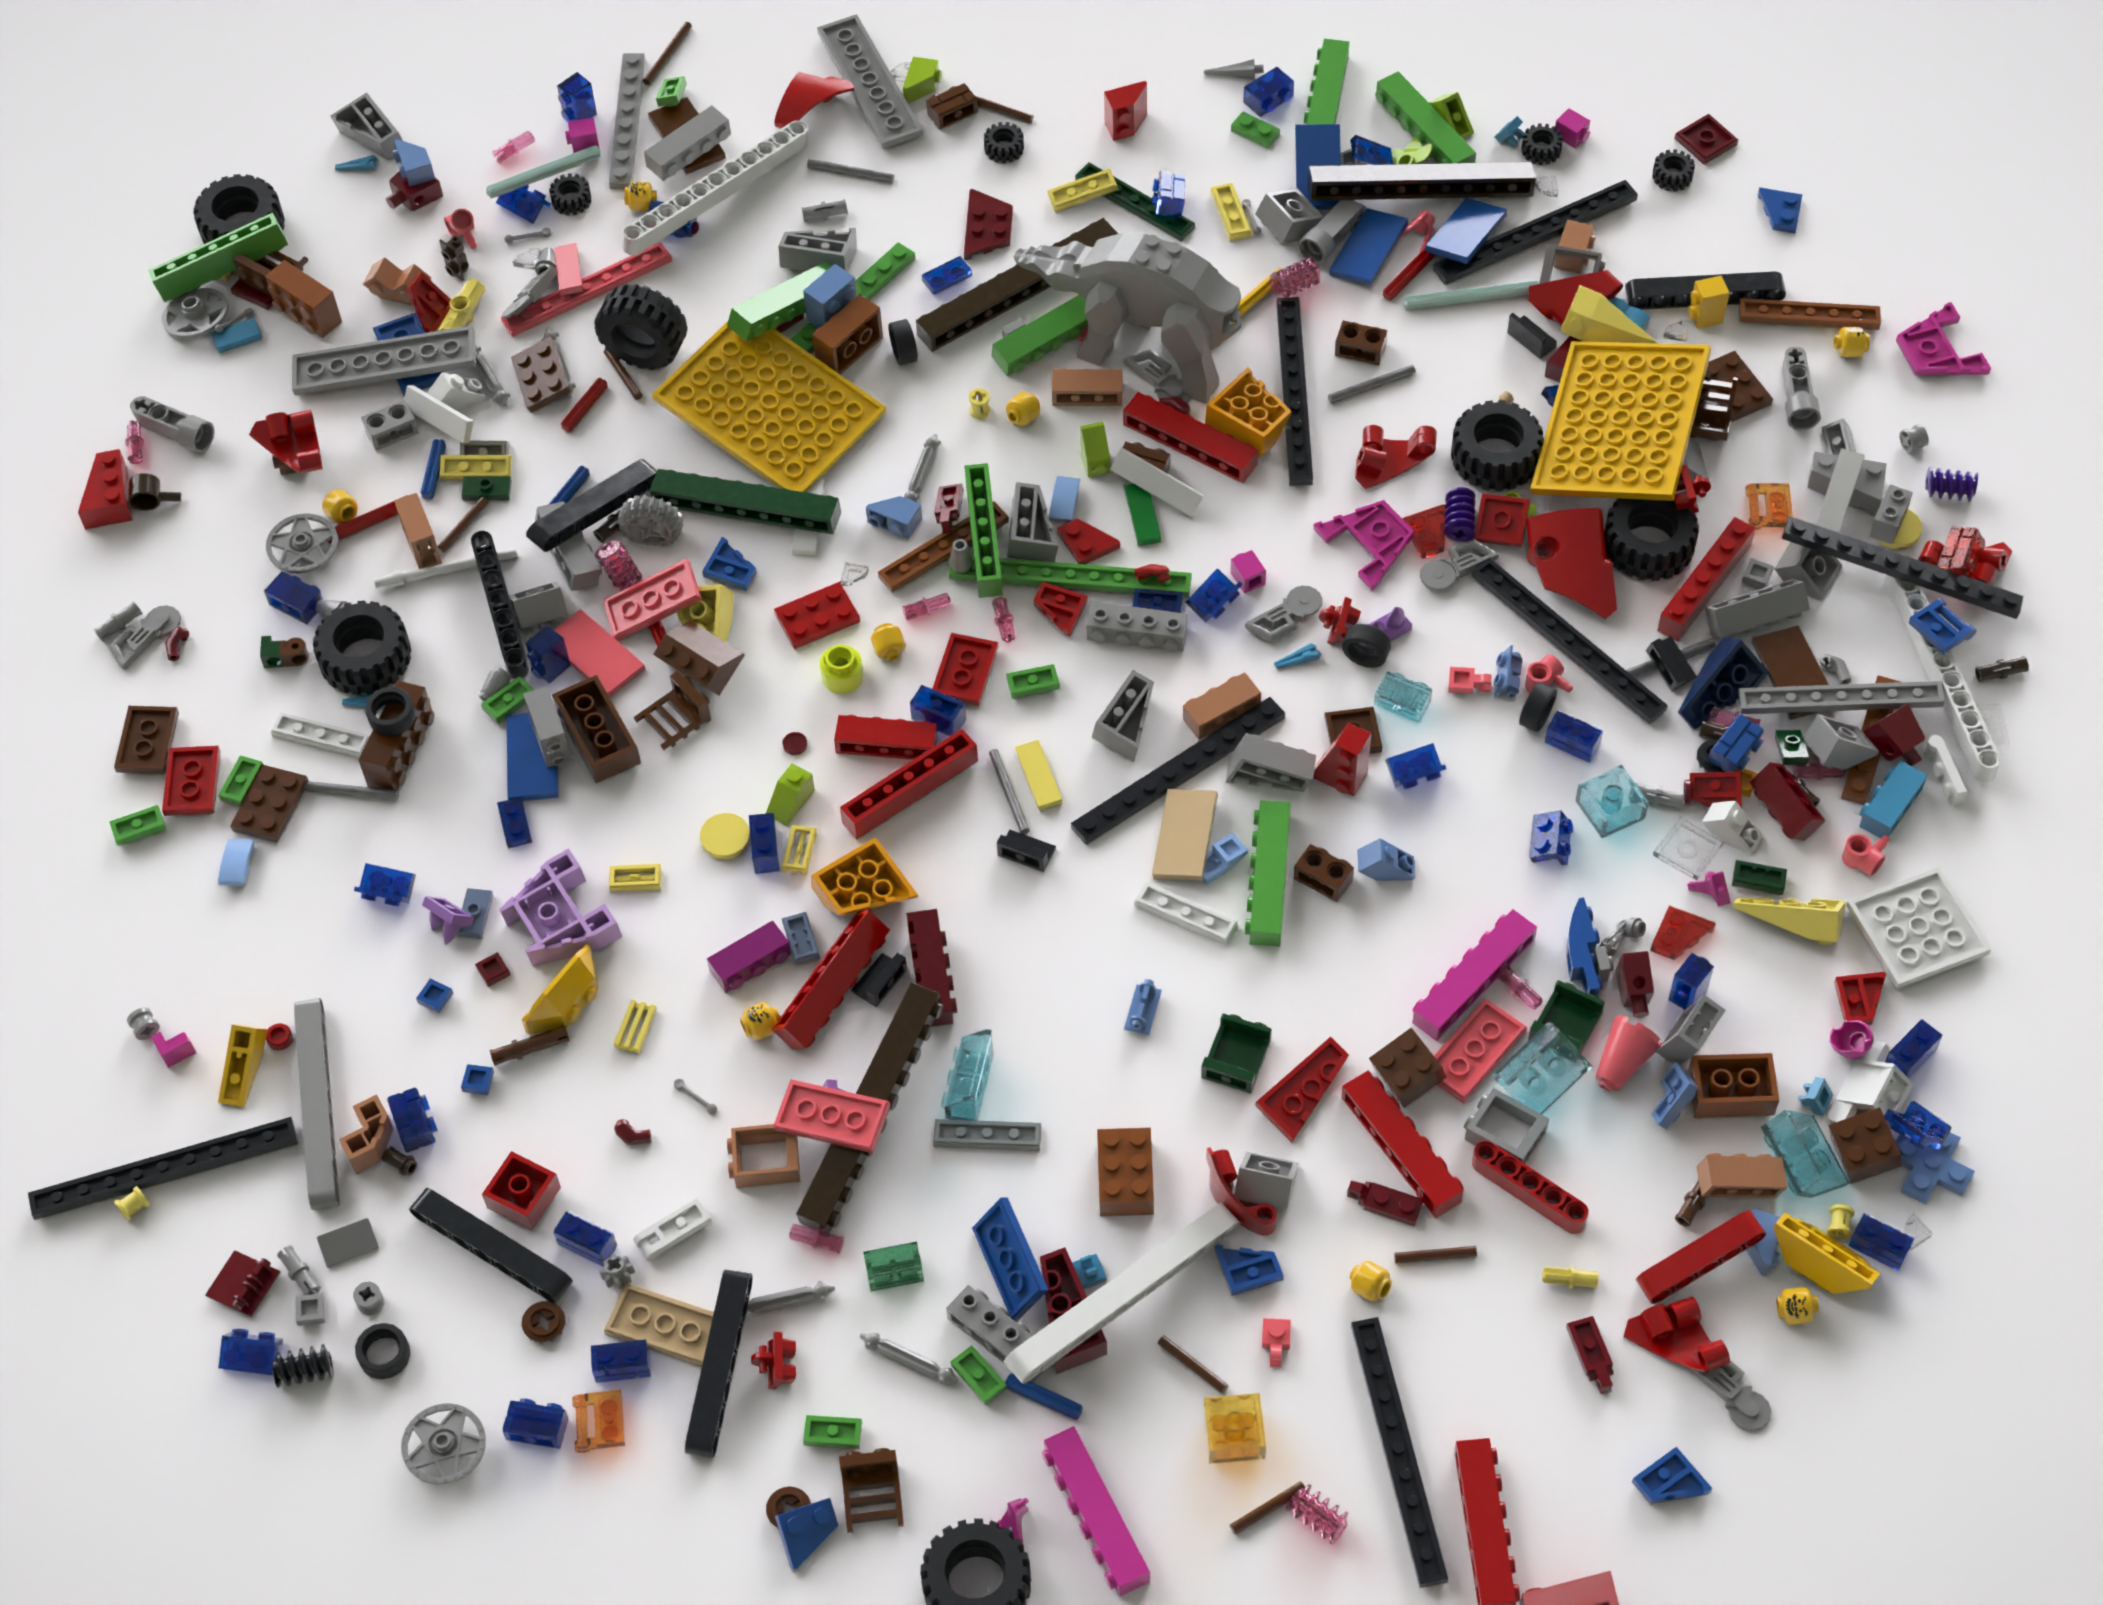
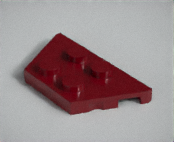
M970 189L964 260L971 259V255L981 251L987 254L995 249L1011 245L1013 205L975 189Z

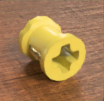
M977 388L969 393V402L971 403L969 408L970 415L977 419H984L990 413V406L988 404L990 399L989 393L985 389Z
M137 1186L133 1188L131 1194L122 1200L114 1201V1204L127 1221L131 1219V1215L141 1208H148L150 1206V1203Z
M1844 1204L1832 1205L1829 1213L1832 1215L1831 1225L1827 1228V1234L1838 1240L1851 1238L1850 1223L1855 1213L1854 1209Z

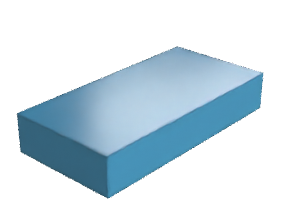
M255 318L224 328L222 333L210 332L218 353L262 339Z

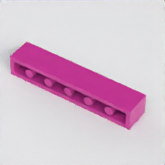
M1514 909L1507 915L1503 914L1495 923V928L1491 932L1486 931L1481 936L1479 944L1474 949L1469 948L1458 966L1453 965L1446 973V978L1441 983L1436 982L1430 989L1429 995L1424 1000L1420 999L1412 1009L1414 1012L1412 1023L1435 1041H1438L1535 940L1537 926Z
M1072 1426L1045 1439L1044 1451L1041 1452L1047 1467L1053 1466L1057 1474L1054 1475V1480L1060 1491L1065 1490L1069 1498L1066 1500L1071 1514L1073 1516L1078 1515L1081 1521L1079 1529L1085 1540L1090 1539L1094 1548L1091 1549L1093 1557L1098 1565L1103 1564L1107 1572L1104 1574L1109 1588L1111 1590L1115 1588L1120 1597L1149 1583L1150 1571L1076 1428Z

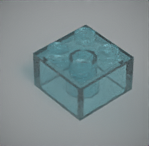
M1623 765L1578 784L1575 799L1601 838L1644 820L1649 804Z

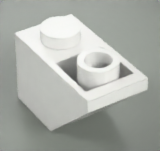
M444 372L440 374L428 391L429 395L456 411L481 402L487 397L478 380Z
M1736 801L1712 803L1702 821L1717 840L1747 854H1753L1763 837V834Z

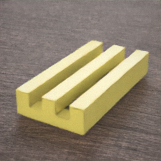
M798 825L791 826L781 866L782 872L787 873V870H790L794 874H797L798 871L802 875H807L817 836V828ZM801 832L794 862L790 864L796 834ZM810 833L803 863L799 865L806 835Z
M661 864L610 866V892L661 890ZM641 873H655V875H640V874H641ZM630 874V876H615V875Z
M631 999L614 1041L615 1048L640 1054L657 1010L656 1005L651 1004L647 1006L645 1002L639 1004L636 1000ZM635 1010H637L636 1016H635V1018H634V1021H633V1023H632V1026H631V1028H630V1031H629V1033H628V1036H627V1038H626V1041H625V1043H623L624 1038H625V1036H626V1033H627V1031H628L629 1025H630L631 1020H632V1018H633V1015H634V1013H635ZM646 1012L647 1015L645 1017L644 1023L642 1025L636 1043L634 1046H632L631 1043L637 1032L643 1013Z

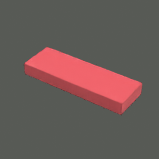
M573 243L554 247L561 296L582 292L583 284L577 244Z

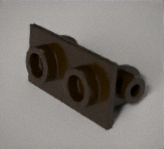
M459 236L451 237L447 243L440 239L441 254L444 257L447 273L464 281L463 273L467 271L469 264L466 253L463 252L465 250L463 240Z

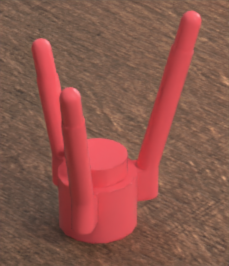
M1422 210L1402 234L1403 236L1412 229L1419 234L1426 233L1420 252L1426 247L1431 234L1435 231L1432 226L1435 223L1434 215L1427 210Z

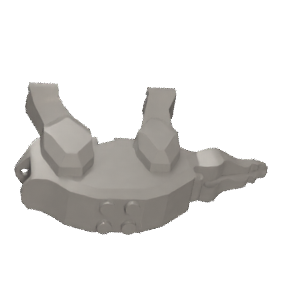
M1126 232L1101 238L1096 241L1093 247L1086 246L1078 241H1072L1062 247L1040 245L1037 248L1030 246L1028 249L1019 248L1013 258L1022 268L1038 273L1054 290L1075 292L1086 300L1084 316L1088 321V333L1076 352L1078 359L1102 366L1105 358L1109 356L1114 348V340L1124 321L1148 330L1151 327H1162L1161 342L1175 359L1182 375V394L1198 402L1208 403L1210 396L1219 385V376L1211 355V349L1219 347L1225 340L1238 332L1242 325L1238 310L1241 300L1239 287L1227 281L1209 261L1190 249L1180 246L1177 242H1168L1153 234Z

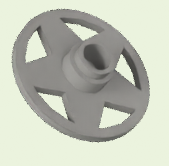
M199 288L190 290L172 300L165 308L162 315L163 327L168 334L176 338L190 339L203 336L213 331L217 324H221L225 320L229 311V303L225 295L216 289ZM209 295L218 297L220 301H209ZM220 313L219 317L211 323L210 317ZM171 314V315H173V316H175V317H177V318H176L175 321L169 326V325H168V318H169V315ZM190 327H193L197 330L192 332H183Z
M310 513L296 514L280 521L270 531L266 540V552L272 564L282 571L294 574L308 573L321 568L331 560L338 547V535L333 524L322 516ZM308 520L320 522L326 527L311 529ZM293 523L291 532L278 533L285 526ZM332 539L331 547L325 555L320 546ZM272 546L284 551L280 561L273 555ZM301 560L313 563L303 567H294Z
M452 1403L437 1404L424 1409L410 1421L402 1437L401 1453L408 1470L419 1480L435 1485L450 1484L465 1478L478 1466L485 1452L486 1434L479 1418L468 1408ZM450 1411L440 1424L426 1419L427 1416L434 1413ZM466 1416L476 1425L479 1437L463 1432ZM414 1430L422 1443L408 1455V1443ZM476 1453L470 1464L458 1472L459 1457ZM436 1464L442 1477L429 1476L417 1469Z

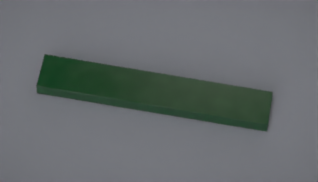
M1088 162L1075 175V180L1103 170ZM1116 177L1114 179L1118 190L1102 195L1181 242L1195 229V222Z

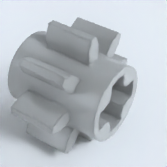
M614 1254L606 1261H603L605 1269L600 1270L599 1273L608 1288L613 1285L621 1289L625 1283H632L630 1274L635 1273V1269L627 1256L622 1258Z

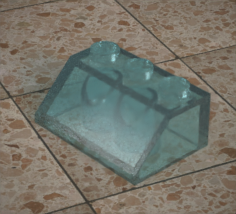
M1549 1021L1491 1076L1511 1098L1543 1114L1593 1066L1565 1035Z
M985 1029L964 1036L961 1039L960 1047L955 1046L953 1053L954 1070L950 1069L947 1077V1085H950L948 1093H943L941 1108L945 1109L946 1119L978 1121L994 1056L992 1030Z
M1783 1110L1761 1126L1766 1144L1773 1150L1776 1157H1782L1785 1175L1789 1180L1788 1186L1796 1196L1813 1198L1849 1184L1814 1115Z

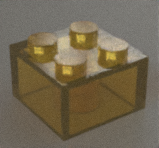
M1260 1393L1203 1398L1209 1464L1265 1459L1266 1441Z

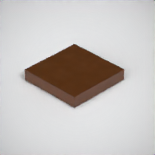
M1374 706L1325 712L1324 719L1330 745L1336 740L1346 725L1350 723L1371 732L1370 754L1382 752L1383 747Z

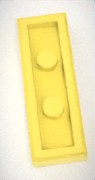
M1109 168L1047 190L1054 212L1114 192L1118 190V187Z
M1233 183L1211 187V195L1229 241L1251 237V229Z
M441 455V480H463L464 477H505L512 475L511 455Z
M1039 740L1015 746L1016 755L1038 810L1063 804L1062 797Z

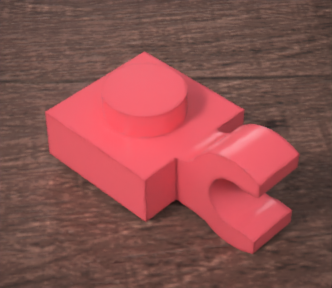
M1450 667L1448 693L1473 694L1474 688L1481 692H1491L1492 675L1475 674V668Z
M1263 1318L1262 1348L1270 1349V1367H1281L1282 1349L1290 1350L1291 1320Z

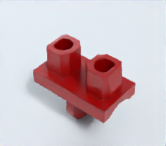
M1683 465L1676 492L1684 489L1685 492L1675 494L1676 508L1680 510L1690 507L1692 514L1698 513L1699 508L1696 502V495H1699L1701 498L1705 497L1706 493L1711 489V483L1709 479L1700 475H1696L1694 480L1691 481L1688 467Z
M1348 597L1344 598L1341 606L1336 608L1330 605L1328 609L1320 611L1319 620L1324 623L1323 627L1326 629L1331 627L1327 643L1334 646L1337 641L1343 642L1350 628L1345 624L1356 625L1360 618L1361 611L1350 606L1352 599Z
M774 1331L773 1339L767 1342V1346L760 1345L759 1352L751 1356V1364L759 1367L760 1374H766L768 1366V1389H776L779 1384L793 1383L796 1379V1366L783 1364V1358L793 1359L795 1356L796 1341L783 1339L782 1332Z

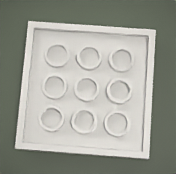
M1940 867L1847 901L1846 907L1896 989L1989 955L1991 948Z

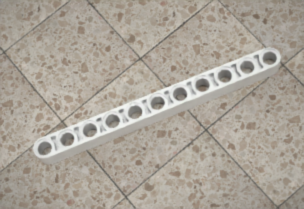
M799 120L789 123L627 225L623 229V251L628 255L642 253L802 151L807 146L808 125Z
M1886 575L1885 581L1930 681H1942L1945 699L1943 709L1973 775L1981 782L1993 781L1996 777L2001 758L1952 651L1950 650L1943 655L1909 624L1911 616L1929 605L1922 587Z
M1222 1202L1215 1205L1015 1348L1005 1358L1004 1364L1022 1384L1027 1383L1210 1251L1215 1245L1228 1238L1237 1230L1241 1222Z

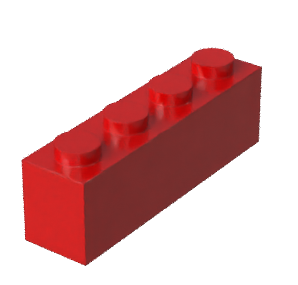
M838 715L834 736L835 751L838 754L914 760L937 745L938 730L937 723L929 721L918 722L905 719L894 720L882 719L880 717Z

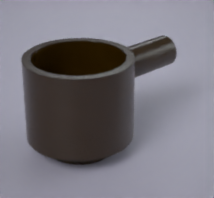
M136 474L129 480V504L137 510L147 511L156 509L160 505V501L181 502V492H160V480L152 474Z

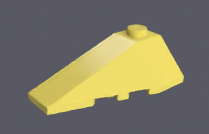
M1579 285L1561 327L1562 333L1584 342L1657 343L1601 293Z
M722 584L699 586L702 600L676 612L678 619L681 621V624L691 620L727 643L733 618L734 592Z
M1737 897L1733 902V908L1807 939L1817 940L1818 944L1831 945L1833 942H1837L1841 936L1846 901L1811 898V902L1800 903L1795 898H1786L1779 900V903H1774L1772 898Z

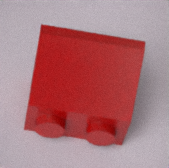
M1146 80L1104 91V123L1112 140L1116 141L1134 136L1147 116Z

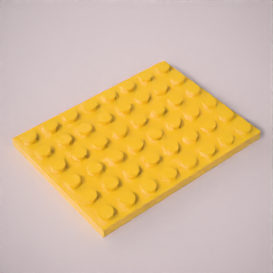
M727 321L652 393V399L776 488H786L800 492L807 491L886 413V406L777 330L770 329L761 336L746 342L727 326Z
M1571 341L1542 445V451L1539 455L1530 488L1532 495L1674 501L1711 355L1710 345Z

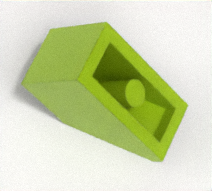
M913 56L903 85V96L908 104L935 91L937 82L940 83L942 79V70L939 69L938 60Z
M1459 92L1447 93L1429 102L1463 139L1474 134Z
M1103 421L1080 426L1081 457L1087 476H1101L1110 473V453Z
M791 763L777 781L766 816L788 826L815 790L812 773Z

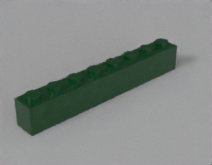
M658 469L649 490L651 498L653 496L656 499L663 498L664 502H671L672 507H677L679 510L834 535L842 513L839 498L830 495L824 496L806 491H793L786 488L769 487L763 484L756 485L738 480L732 481L718 477L701 476L695 473L676 472L674 470Z

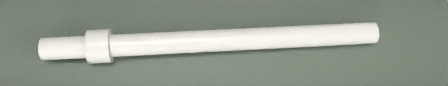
M516 548L497 552L499 561L518 557ZM475 557L403 573L401 570L392 572L390 576L374 579V584L376 588L394 584L396 587L405 585L407 581L475 567L477 563Z

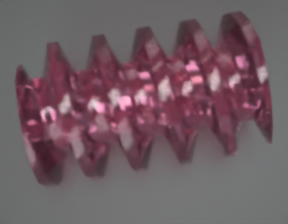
M1313 257L1303 259L1270 275V286L1275 293L1281 294L1283 297H1290L1291 294L1295 295L1298 291L1302 292L1305 288L1308 289L1320 283L1319 266Z
M613 540L601 545L596 550L595 557L599 560L600 565L604 567L603 570L608 574V578L612 581L614 587L620 588L622 591L642 581L641 572L622 542Z
M1308 1484L1294 1494L1285 1511L1289 1512L1293 1509V1517L1300 1518L1303 1516L1302 1523L1304 1525L1312 1523L1311 1530L1313 1532L1321 1529L1320 1537L1326 1539L1330 1536L1329 1543L1333 1545L1340 1539L1348 1526L1346 1520L1349 1512L1345 1511L1339 1516L1337 1514L1339 1505L1336 1504L1331 1509L1328 1508L1330 1498L1327 1497L1320 1502L1321 1492L1317 1491L1311 1495L1312 1485Z

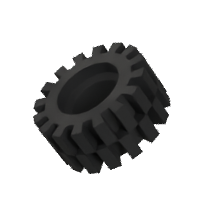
M998 122V126L993 124L991 129L988 127L986 133H984L986 156H989L990 160L994 158L996 163L1002 160V164H1006V160H1009L1011 163L1013 158L1019 159V155L1022 156L1024 150V136L1021 128H1017L1014 123L1010 126V122H1006L1005 125H1002V122ZM1000 141H1010L1011 143L1006 144V145H1001V144H998L997 142H1000Z
M1538 123L1537 127L1531 125L1530 129L1527 128L1525 133H1523L1522 155H1526L1525 159L1527 161L1532 159L1531 163L1533 164L1536 161L1539 162V165H1543V162H1546V165H1548L1550 161L1554 163L1560 157L1562 151L1563 135H1561L1560 130L1556 131L1555 126L1549 128V124H1545V127L1542 126V123ZM1537 142H1544V143H1547V144H1549V145H1548V146H1539V145H1536L1535 143H1537Z
M1670 149L1666 150L1665 154L1663 152L1659 153V156L1655 158L1652 178L1655 179L1654 183L1656 185L1659 184L1661 189L1665 186L1666 191H1670V188H1673L1674 192H1677L1678 188L1682 191L1685 189V186H1690V182L1692 183L1695 164L1694 160L1690 159L1691 156L1689 154L1684 156L1685 152L1677 153V149H1673V153L1670 152ZM1674 168L1678 169L1681 172L1674 173L1666 169Z
M568 173V177H565L564 174L561 175L560 180L555 178L554 183H551V188H549L554 209L558 210L560 214H563L565 211V215H570V212H573V215H577L578 210L580 213L584 212V208L587 209L592 201L588 181H585L583 176L580 178L579 174H575L572 177V173ZM570 192L577 193L576 195L570 197L564 196L565 194Z

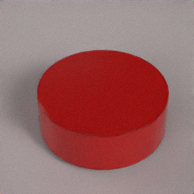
M277 1023L268 1028L266 1041L273 1050H284L291 1045L293 1034L289 1026Z

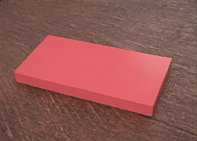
M686 558L604 599L603 604L612 635L617 641H620L702 600L691 562Z
M581 609L544 637L545 643L586 679L597 675L609 697L645 670V665Z
M1484 998L1434 1055L1447 1076L1437 1085L1464 1104L1527 1032V1026Z
M790 1079L773 1128L775 1131L874 1153L891 1104L889 1101Z

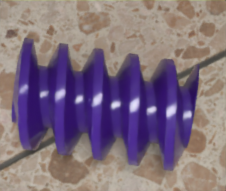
M1928 467L1925 490H1928L1929 498H1932L1934 492L1937 491L1939 499H1942L1946 492L1949 500L1952 499L1955 493L1958 496V501H1961L1963 496L1967 495L1968 502H1971L1977 490L1978 472L1972 478L1970 471H1967L1963 476L1962 472L1957 470L1953 476L1951 469H1947L1943 475L1941 468H1937L1935 473H1933L1932 467Z
M1458 487L1452 489L1445 497L1444 533L1449 539L1456 542L1470 541L1475 535L1474 507L1476 501L1474 499L1476 495L1469 488Z

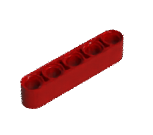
M1484 1140L1475 1145L1472 1166L1476 1172L1566 1232L1578 1234L1585 1229L1589 1209L1584 1202L1493 1142ZM1481 1155H1487V1156H1489L1491 1159L1484 1160V1159L1480 1158L1479 1156H1481ZM1502 1170H1509L1513 1174H1504ZM1524 1185H1532L1535 1189H1527ZM1547 1200H1555L1558 1204L1552 1205ZM1569 1215H1577L1581 1219L1574 1220Z
M1751 1210L1744 1211L1648 1268L1636 1278V1282L1651 1304L1658 1303L1754 1246L1766 1236V1232Z

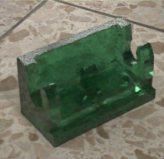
M917 1241L863 1252L870 1292L924 1281Z

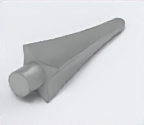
M1255 59L1228 66L1206 69L1203 73L1205 75H1222L1255 80V74L1264 73V64L1255 65Z

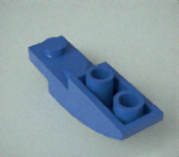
M1582 897L1577 901L1570 922L1566 949L1567 967L1570 981L1581 980L1584 992L1598 996L1599 991L1603 989V983L1600 974L1596 975L1595 972L1596 959L1594 951L1596 944L1600 943V937L1597 928L1593 929L1592 909L1590 906L1587 907L1585 899Z

